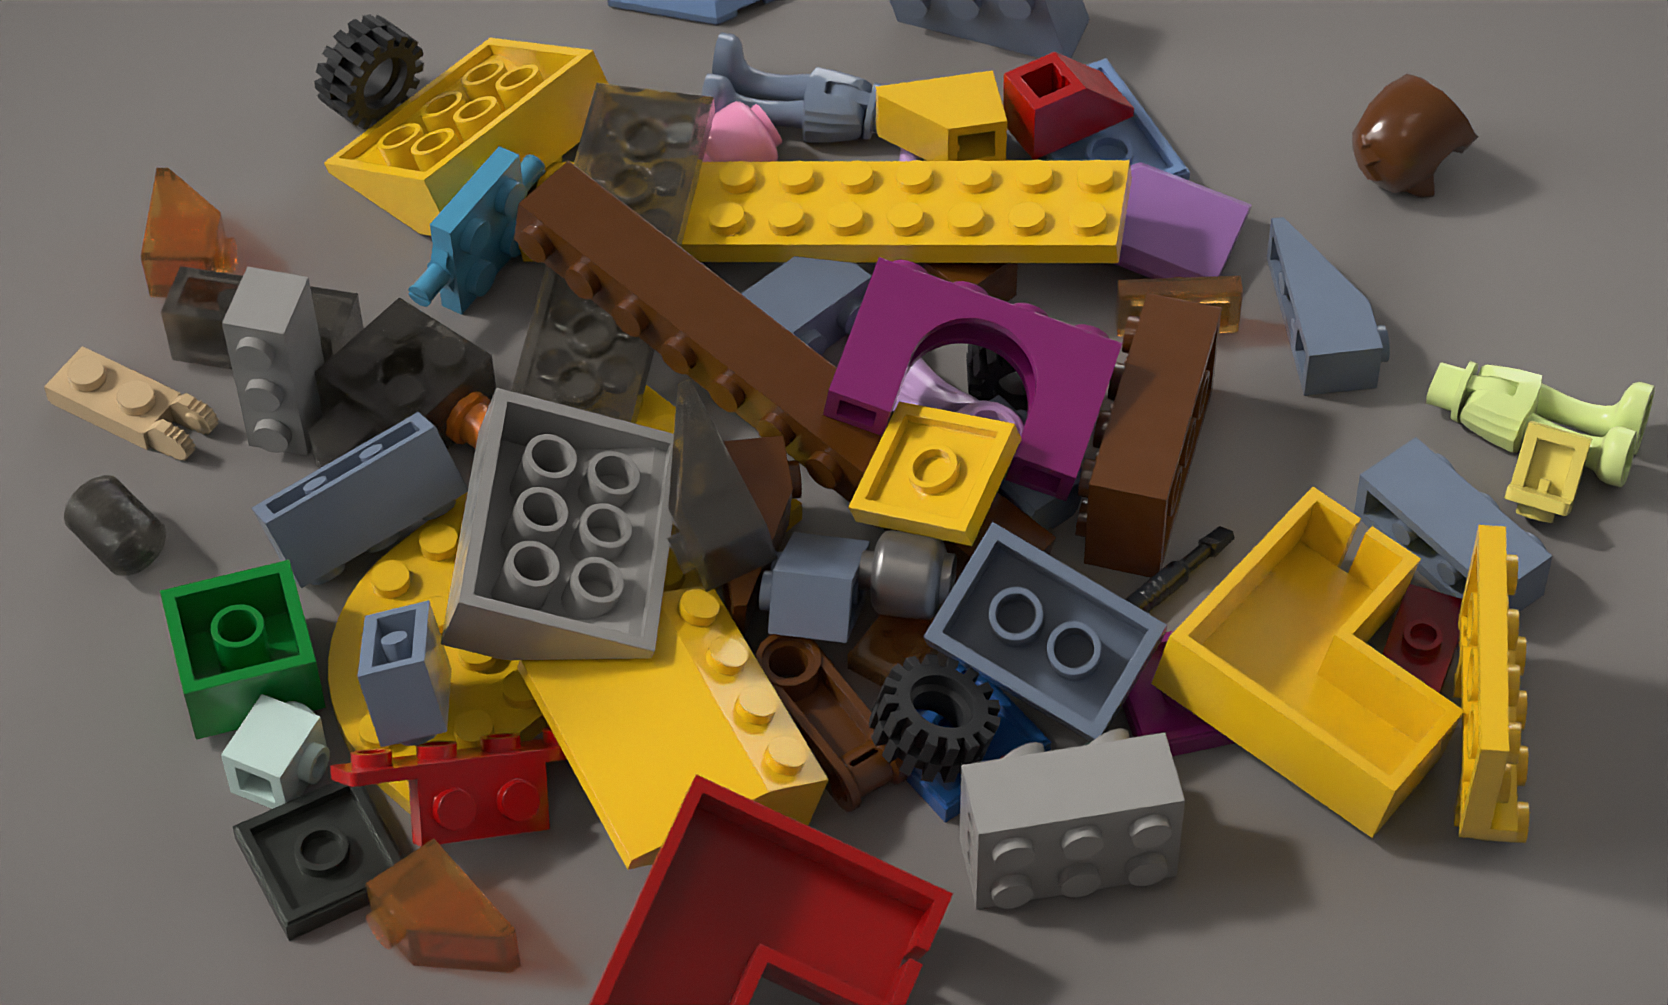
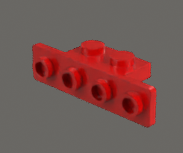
M550 727L543 728V739L521 741L519 733H494L480 736V747L457 749L456 741H429L416 745V755L392 757V750L385 748L358 750L351 752V763L331 765L330 769L331 780L350 787L408 780L412 842L418 846L425 847L550 830L546 762L567 760Z

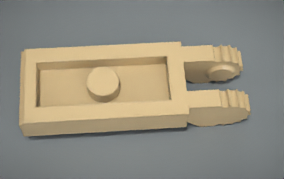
M83 346L44 386L47 399L51 404L145 450L151 447L180 461H185L195 451L194 447L196 445L193 443L194 440L189 437V434H186L178 426H173V421L191 430H196L203 435L205 433L208 435L219 423V418L216 417L217 414L214 413L207 403H203L202 400L198 401L196 397L187 393L181 395L180 392Z

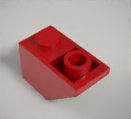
M1052 52L1004 73L1003 108L1007 118V129L1033 160L1134 117V107L1103 72L1057 52Z

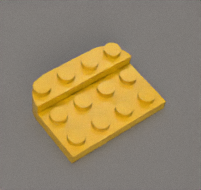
M1478 526L1459 614L1460 657L1457 670L1453 676V697L1462 698L1464 713L1462 715V772L1454 802L1453 817L1454 826L1459 827V837L1473 838L1475 840L1526 843L1529 830V803L1517 801V786H1525L1528 773V747L1521 745V731H1524L1527 717V691L1520 690V676L1524 674L1526 663V637L1518 636L1519 610L1509 609L1508 595L1514 596L1517 588L1518 555L1506 553L1505 526Z

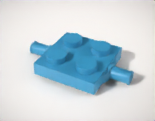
M499 146L430 223L433 243L431 261L427 265V270L408 288V291H410L409 296L415 303L428 307L440 292L442 306L462 315L478 296H484L489 291L495 276L511 257H517L521 254L519 243L514 240L518 204L527 197V191L546 172L544 170V163L538 157L529 154L520 163V156Z

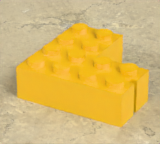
M1312 487L1169 636L1151 684L1373 838L1440 760L1464 710L1366 644L1400 606L1421 558L1372 526L1365 533L1349 572H1345L1340 567L1361 518L1315 487Z

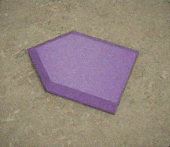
M1142 162L1130 165L1132 182L1119 263L1113 264L1210 301L1252 205Z

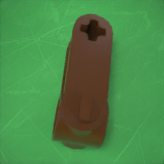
M773 634L760 643L756 651V659L828 778L825 789L842 809L852 812L860 807L862 797L888 782L897 785L907 780L908 775L899 771L903 763L900 758H896L889 763L882 756L887 744L875 747L871 738L875 729L869 728V718L872 712L839 674L834 664L814 640ZM785 675L796 676L795 678H782Z

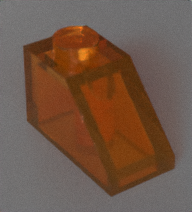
M156 168L140 256L150 297L222 298L226 273H234L236 269L237 249L235 238L226 237L221 212L171 169Z
M432 839L366 883L372 911L366 915V920L371 931L386 949L390 950L396 946L413 966L509 974L521 966L514 927L435 839Z

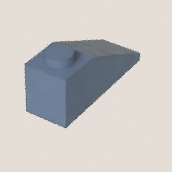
M1284 217L1271 218L1267 262L1304 396L1377 388L1381 362H1388L1390 357L1389 336L1385 325H1376L1370 301Z

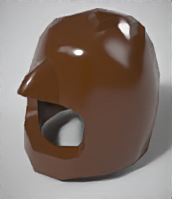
M1405 74L1385 86L1370 102L1352 133V148L1358 168L1368 180L1381 188L1393 193L1406 191L1421 198L1434 197V173L1437 167L1452 152L1463 153L1479 136L1474 132L1468 118L1457 104L1442 90L1424 78Z

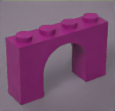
M879 257L830 385L823 415L883 436L906 375L923 355L936 348L950 344H972L987 348L1003 357L1016 370L1024 384L1028 400V412L1021 434L1022 439L1014 454L1005 480L1066 501L1076 480L1123 343L1109 339V336L1097 327L1086 324L1073 326L1050 318L1044 310L1028 303L1011 304L988 296L984 289L973 283L965 281L952 283L929 275L923 267L911 261L895 260L892 262Z

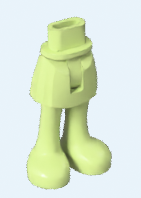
M1470 361L1466 369L1443 362L1440 363L1429 387L1426 403L1451 410V420L1462 423L1477 435L1512 453L1519 452L1530 421L1593 438L1585 466L1593 470L1597 477L1606 484L1622 487L1625 484L1631 470L1633 457L1638 453L1648 423L1655 386L1643 382L1633 383L1625 391L1618 403L1604 406L1587 403L1567 396L1543 384L1542 375L1503 366L1484 365L1477 376L1478 363ZM1553 422H1556V423H1559V424H1562V425H1565V426L1574 428V429L1579 430V431H1581V432H1584V433H1586V434H1588V435L1581 434V433H1578V432H1575V431L1566 429V428H1564V427H1562V426H1559V425H1557V424H1555V423H1553Z

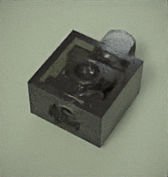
M399 297L314 372L323 417L309 429L316 466L320 469L417 412L436 427L448 450L455 442L446 436V422L457 402L473 391L481 392L490 401L493 398L496 390L492 355Z

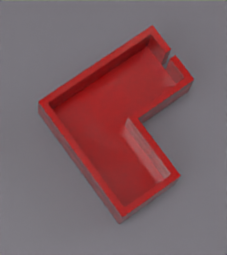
M696 774L685 793L588 1005H749L761 977L821 1005H906L923 965L918 960L929 951L953 893ZM903 959L907 960V961L900 967V964H901L902 960H903Z

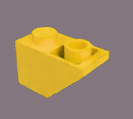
M993 70L876 86V130L878 137L927 161H1006L1007 118Z

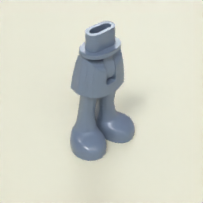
M720 32L714 51L712 74L708 73L703 84L699 123L701 124L729 104L737 101L744 103L749 108L755 104L759 105L774 126L803 129L804 142H837L856 140L859 137L861 139H871L873 132H877L876 86H882V84L874 83L872 88V84L866 79L816 67L811 74L782 75L763 72L747 64L744 58L743 44L736 35Z

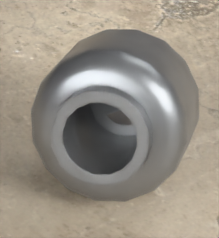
M886 531L877 541L875 551L863 550L859 567L858 587L860 590L870 591L871 604L878 614L930 620L936 616L955 585L956 554L947 553L944 541L941 539L903 531Z

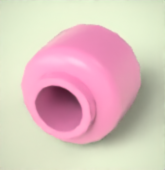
M735 101L702 122L696 128L695 140L699 150L691 156L694 162H777L778 151L776 147L782 144V139L769 117L759 105L755 104L749 108L744 103Z

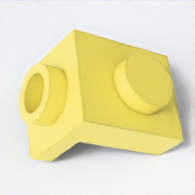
M1530 421L1526 429L1512 481L1507 486L1504 499L1517 502L1518 505L1515 512L1534 520L1553 523L1555 514L1567 516L1572 511L1593 438Z

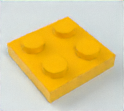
M899 402L848 508L856 522L972 546L1022 438L1014 423Z

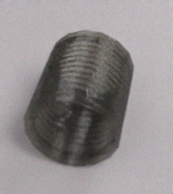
M102 475L88 480L71 495L65 507L63 517L65 525L116 576H130L141 572L151 565L164 547L167 535L165 525L115 476Z

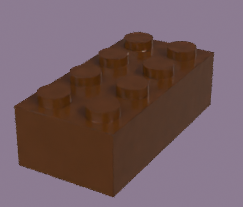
M1147 293L1140 317L1129 316L1122 344V353H1127L1128 356L1125 358L1124 364L1116 362L1109 382L1108 399L1113 400L1114 403L1111 404L1109 411L1100 410L1096 422L1093 447L1100 450L1097 451L1095 460L1085 459L1079 481L1078 496L1085 498H1083L1079 509L1075 535L1085 537L1084 564L1152 578L1162 569L1213 390L1221 307Z

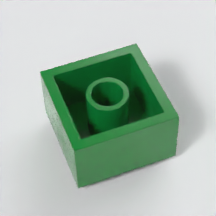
M290 560L160 590L183 694L196 740L238 730L261 694L284 703L295 701L307 706L312 711L326 708L317 663Z

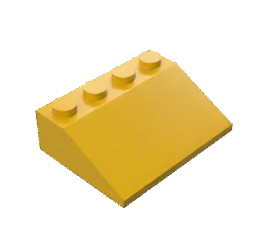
M489 38L325 161L324 165L331 175L419 234L431 236L430 223L499 146L520 156V163L526 155H534L544 163L546 169L553 162H562V155L579 142H584L597 136L603 130V123L621 109L593 50Z
M712 584L663 592L656 646L652 658L519 661L517 668L627 870L653 865L685 793L696 774L798 822L809 825L828 778Z

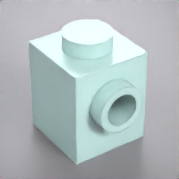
M261 694L222 752L221 757L230 792L273 809L302 796L309 783L316 784L321 779L329 762L330 751L326 745L320 716L301 703L295 701L284 703Z

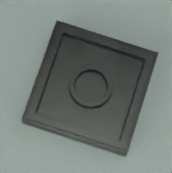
M335 781L232 826L235 840L288 941L414 885L411 869L364 786L350 787Z

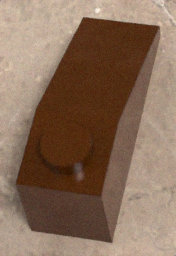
M783 436L707 442L704 481L724 604L743 637L746 635L759 602L764 571H771L774 552L779 551L789 526L791 501L802 496L798 460L788 461Z

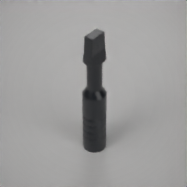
M1221 526L1217 527L1198 541V546L1180 561H1171L1124 600L1149 613L1188 581L1189 574L1209 557L1215 558L1235 539L1233 531Z

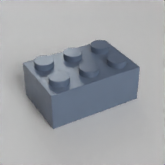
M992 522L925 633L924 639L930 647L949 658L960 661L959 664L967 669L971 667L982 678L1092 742L1097 737L1107 733L1165 636L1167 624Z

